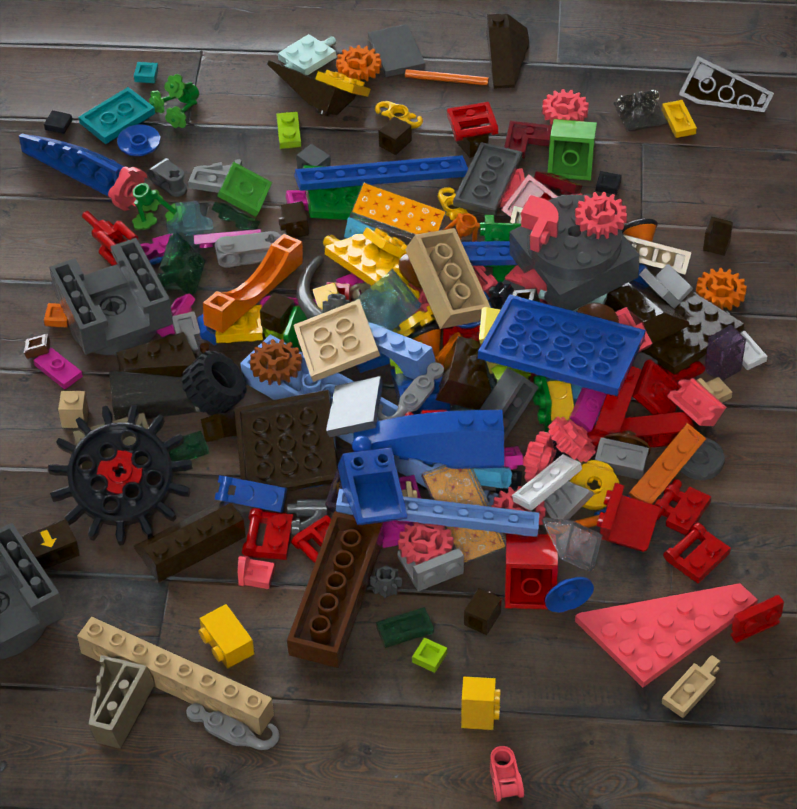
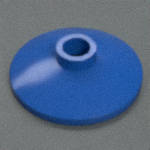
M133 125L127 127L118 135L117 144L119 149L127 155L143 156L157 149L160 144V135L151 126Z
M585 577L562 580L548 592L545 598V605L552 612H564L575 609L591 597L594 585L590 579Z

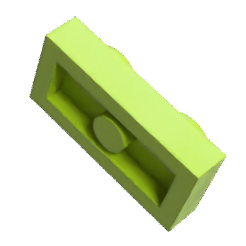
M298 112L276 113L280 149L301 147Z

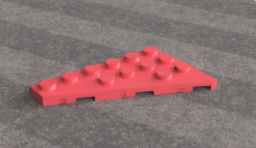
M739 583L581 612L575 615V622L643 688L731 625L734 614L756 605L758 599Z

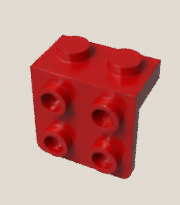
M615 483L612 491L607 490L603 504L608 505L606 513L600 512L596 526L601 528L598 538L645 552L652 537L659 514V507L622 495L625 485Z

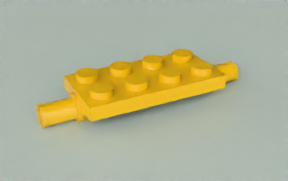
M361 233L344 240H339L332 234L324 238L323 245L325 246L326 256L378 291L384 292L388 290L394 296L399 295L409 304L415 303L419 299V292L408 285L409 282L402 276L398 264L400 259L382 250Z

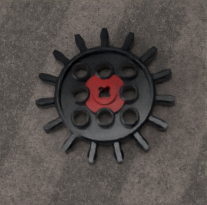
M137 405L131 406L127 423H113L110 409L108 406H103L102 417L105 425L93 431L89 428L86 421L80 417L77 418L76 422L79 431L85 435L77 446L61 438H58L56 441L62 451L71 454L69 464L48 465L49 474L68 476L69 486L51 492L50 495L53 502L73 496L77 506L64 517L69 526L85 513L94 519L88 531L90 540L94 541L99 535L102 525L107 524L116 526L115 536L118 544L124 545L126 525L139 522L147 538L153 536L152 527L147 518L156 511L162 513L166 519L174 522L177 519L176 514L164 502L169 493L189 497L190 488L172 483L173 472L193 469L191 460L171 461L168 453L184 443L183 436L178 434L166 442H162L156 436L165 423L164 416L160 414L153 420L148 429L136 425L139 417ZM132 436L136 439L132 445L123 444V440L126 437ZM105 449L114 450L113 456L109 458H104L101 454ZM140 456L148 458V462L144 465H137L135 463L136 459ZM85 461L93 463L89 470H81L80 465ZM121 471L125 472V474H121L120 477L116 476V474H120ZM152 476L161 478L160 483L157 485H150L147 482ZM97 481H103L105 487L97 491L92 489L93 484ZM135 488L140 492L137 497L129 498L126 496L127 491ZM109 501L118 503L117 508L112 511H108L104 507Z

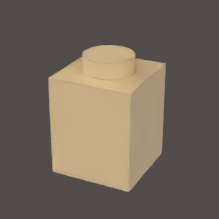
M61 391L58 411L62 428H78L77 418L80 417L87 422L89 409L85 391Z

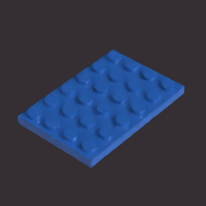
M509 294L478 350V359L618 396L645 338L646 330Z

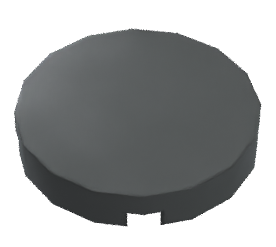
M706 438L680 471L685 476L695 480L714 478L720 474L724 467L725 457L722 447L715 441Z

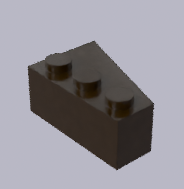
M184 332L116 352L119 371L126 387L156 386V382H171V385L178 384V381H181L184 370L196 360Z
M458 336L445 359L444 374L439 383L440 388L436 396L437 401L474 410L481 408L491 392L485 362L478 359V350L481 347L479 341Z

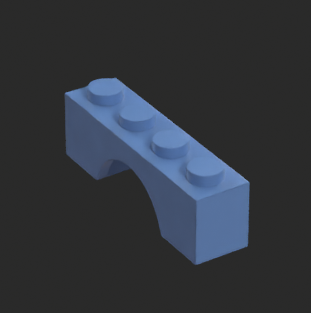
M368 322L379 353L391 358L399 366L404 376L415 379L418 376L427 374L428 365L436 362L431 346Z

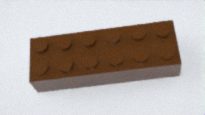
M334 511L287 638L289 656L339 668L384 540L382 522L357 525L354 516Z

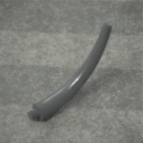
M320 255L316 256L305 267L297 284L298 304L307 319L323 314V310L316 305L310 293L311 279L324 261Z

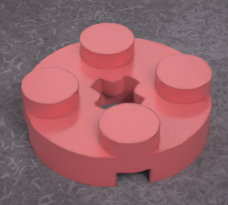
M123 167L114 186L108 192V197L112 199V203L123 211L130 210L127 207L131 205L136 206L134 204L136 198L133 195V189L136 185L144 183V177L147 178L146 173L137 167Z

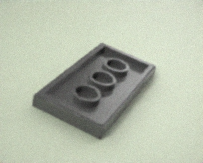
M481 142L454 197L453 206L496 216L522 159L523 152Z

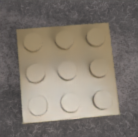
M360 299L293 325L313 382L380 356Z

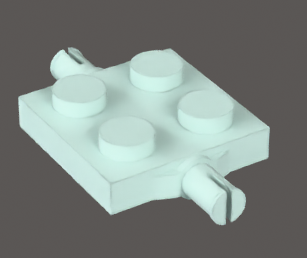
M308 34L280 51L278 58L286 64L284 66L299 71L303 75H309L337 57L336 51L331 48L332 45L336 44V39L331 36L325 41H319Z

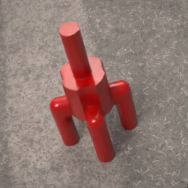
M85 211L82 214V218L94 228L92 236L101 244L99 254L110 265H117L115 258L110 252V246L127 241L123 235L128 240L134 238L138 240V236L122 221H116L113 225L109 221L97 220L89 211Z

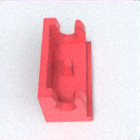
M694 378L680 380L678 384L682 387L678 391H670L667 397L700 426H714L726 409V406Z

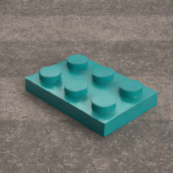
M127 87L82 114L78 119L83 127L107 144L117 138L127 127L138 125L156 113L154 106Z

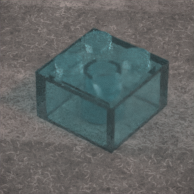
M393 268L354 300L360 299L368 322L390 331L416 312L422 305Z

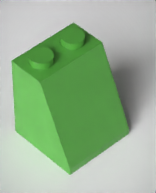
M553 120L550 135L548 172L568 179L591 181L597 122Z

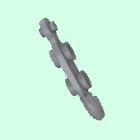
M437 362L431 363L427 367V374L418 376L401 395L397 411L394 415H383V405L380 404L378 419L381 421L402 417L407 412L417 411L433 392L434 380L443 376V365Z
M198 703L191 704L186 710L190 721L204 723L208 733L234 746H247L258 750H268L274 747L279 739V730L272 723L268 724V728L272 731V737L269 740H261L252 733L247 725L222 712H206L204 707Z

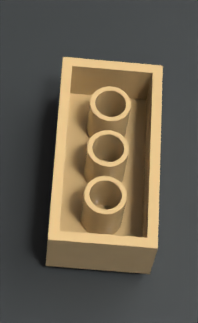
M456 229L416 234L405 250L440 329L480 321L482 308H490V305Z

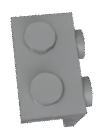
M459 548L418 565L414 561L407 564L406 557H401L400 550L398 551V559L417 591L464 573V555Z

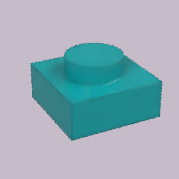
M137 62L134 82L155 83L159 70L158 63Z

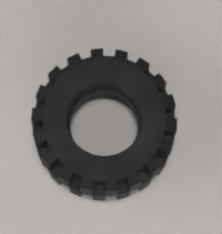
M206 351L184 370L183 377L181 378V382L184 384L182 387L187 393V398L201 412H206L210 416L227 413L244 398V394L247 391L245 387L247 385L246 380H244V375L239 370L238 365L231 358H227L221 352L218 354L217 351Z

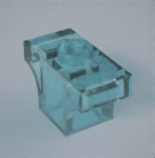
M198 201L175 203V216L166 222L168 234L183 233L189 236L196 235L197 231L213 229L212 219L201 215Z

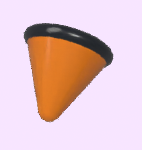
M654 219L635 220L624 225L622 234L652 242L658 222Z
M433 324L418 329L407 337L418 342L422 341L423 344L431 346L434 357H436L440 351L442 329H440L438 324Z

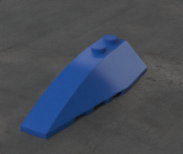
M28 134L19 135L23 153L108 196L110 188L114 186L119 177L120 170L124 167L112 159L77 145Z
M503 410L445 411L402 416L377 421L376 428L353 433L354 439L358 436L368 437L372 443L371 450L392 448L393 455L399 456V459L409 461V458L417 459L429 465L439 463L451 469L504 468Z

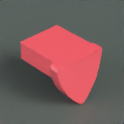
M239 556L238 585L269 589L275 571V563L253 560L247 556Z

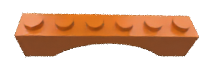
M283 234L271 244L259 267L242 285L228 292L216 291L204 301V325L224 333L303 263L302 241Z

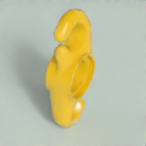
M381 101L375 106L377 114L381 112L380 108H388V110L382 111L381 114L388 117L389 120L396 113L404 114L397 118L410 124L411 129L418 128L423 123L421 116L417 117V122L409 121L415 119L416 115L408 112V108L404 105L395 104L390 101Z
M444 187L439 190L437 197L445 211V215L454 220L458 213H468L463 208H448L449 205L453 204L456 194L453 188ZM451 193L452 196H444L443 194Z

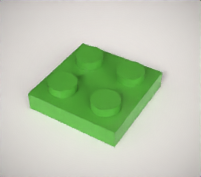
M233 162L217 197L256 217L272 182Z

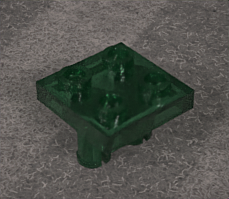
M176 232L169 237L160 265V269L163 272L157 274V277L163 287L176 283L186 294L190 293L193 295L197 291L206 260Z

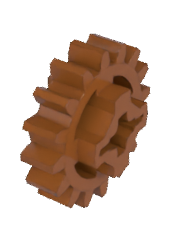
M271 339V344L262 342V348L255 347V353L250 355V369L253 370L254 377L259 376L261 383L265 380H268V385H271L273 381H277V384L281 385L282 380L289 383L290 377L297 378V371L302 370V355L299 354V348H293L292 342L285 345L283 339L279 343H275L274 339Z

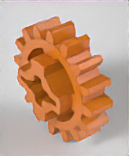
M357 45V48L350 46L349 51L343 49L342 54L337 55L336 69H338V73L344 74L349 78L369 81V77L376 78V73L380 74V68H382L379 53L375 54V49L369 51L368 46H365L364 49L360 45Z
M719 268L718 272L710 269V274L703 272L702 278H698L696 293L723 310L727 307L731 311L733 305L739 307L740 301L744 302L747 286L744 285V279H739V273L731 274V269L727 270V272H723L722 268Z

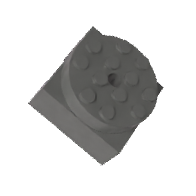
M589 193L584 195H562L549 200L558 211L557 238L550 236L548 243L542 245L539 253L530 250V234L532 230L520 226L510 231V255L524 273L535 269L547 284V292L544 293V299L549 305L571 311L638 278L640 255L622 234L621 229H618V235L609 233L608 239L604 235L596 239V234L588 237L587 230L581 232L580 225H576L575 209L578 208L579 201L584 202V196L587 195L592 198Z
M137 238L110 246L117 265L87 275L83 274L76 258L49 267L54 293L68 319L70 332L74 340L82 347L85 355L94 352L102 355L117 356L116 352L148 343L156 335L158 329L173 324L170 299Z
M13 523L0 528V659H6L31 647L41 637L46 626L65 617L58 590Z

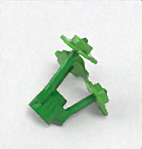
M170 75L168 82L164 85L165 90L169 92V96L161 98L158 90L151 91L149 103L155 107L156 113L159 112L161 114L164 113L163 105L166 101L178 98L180 102L188 103L182 109L177 106L168 108L165 115L166 121L174 128H184L186 126V115L184 113L191 106L197 104L196 99L199 97V90L192 82H182L181 75Z
M140 183L133 189V195L136 198L134 204L139 212L137 218L132 220L135 230H146L156 224L157 218L154 217V214H147L145 212L150 210L156 211L158 205L161 204L169 210L165 214L166 222L169 225L183 218L186 207L182 202L169 205L159 195L158 190H151L146 183Z

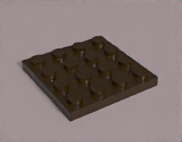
M691 291L674 309L689 322L690 326L653 343L649 348L641 352L653 357L658 361L659 365L675 375L707 355L709 348L718 344L719 339L729 341L745 331L744 323Z
M329 390L234 408L240 477L242 480L287 488L288 492L334 483L340 477L335 437H329L326 431L332 404Z

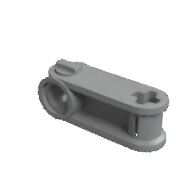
M274 231L221 237L214 244L218 263L224 268L261 263L271 244L280 238L281 235Z

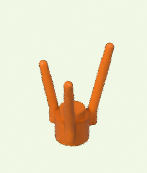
M458 213L456 219L443 229H452L456 225L460 240L463 236L471 235L473 232L472 242H477L480 224L477 223L474 215Z

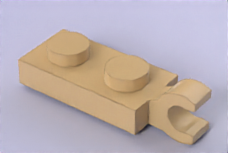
M711 655L702 667L694 663L662 698V704L684 718L715 684L716 677L714 675L719 671L717 666L720 660Z

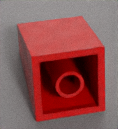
M506 533L505 608L547 609L545 605L546 595L557 585V535L538 534L537 537Z

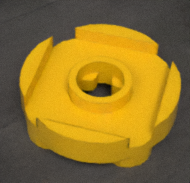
M430 305L426 307L428 312L425 313L420 310L399 324L400 330L394 328L392 331L407 337L415 331L414 328L417 326L425 327L435 320Z
M598 460L587 461L586 464L581 465L582 470L573 476L569 482L594 492V495L582 506L583 508L601 510L608 506L603 504L607 490L612 491L614 484H619V480L612 467L607 463ZM593 480H596L601 488L592 490L587 483H592Z

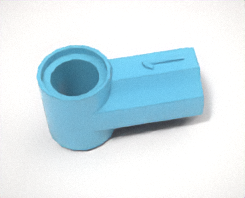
M508 467L469 469L477 487L489 486L508 489L512 483V472Z

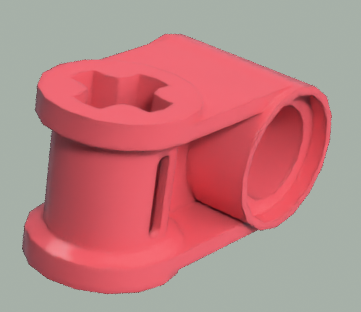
M506 746L496 747L492 750L490 756V773L496 802H500L502 798L512 796L523 798V782L518 771L514 752ZM499 761H504V762H507L508 764H506V765H499V764H497V762H499Z

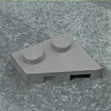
M235 160V163L242 166V160ZM222 162L210 166L194 167L188 181L189 188L218 193L231 165L222 166Z
M567 481L544 500V508H546V511L556 525L563 524L594 495V492Z

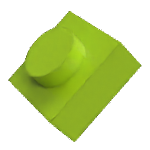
M424 637L412 656V663L435 673L447 655V647Z

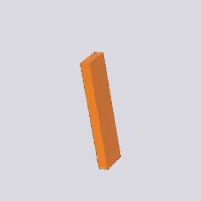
M687 423L628 495L631 498L653 504L706 438Z

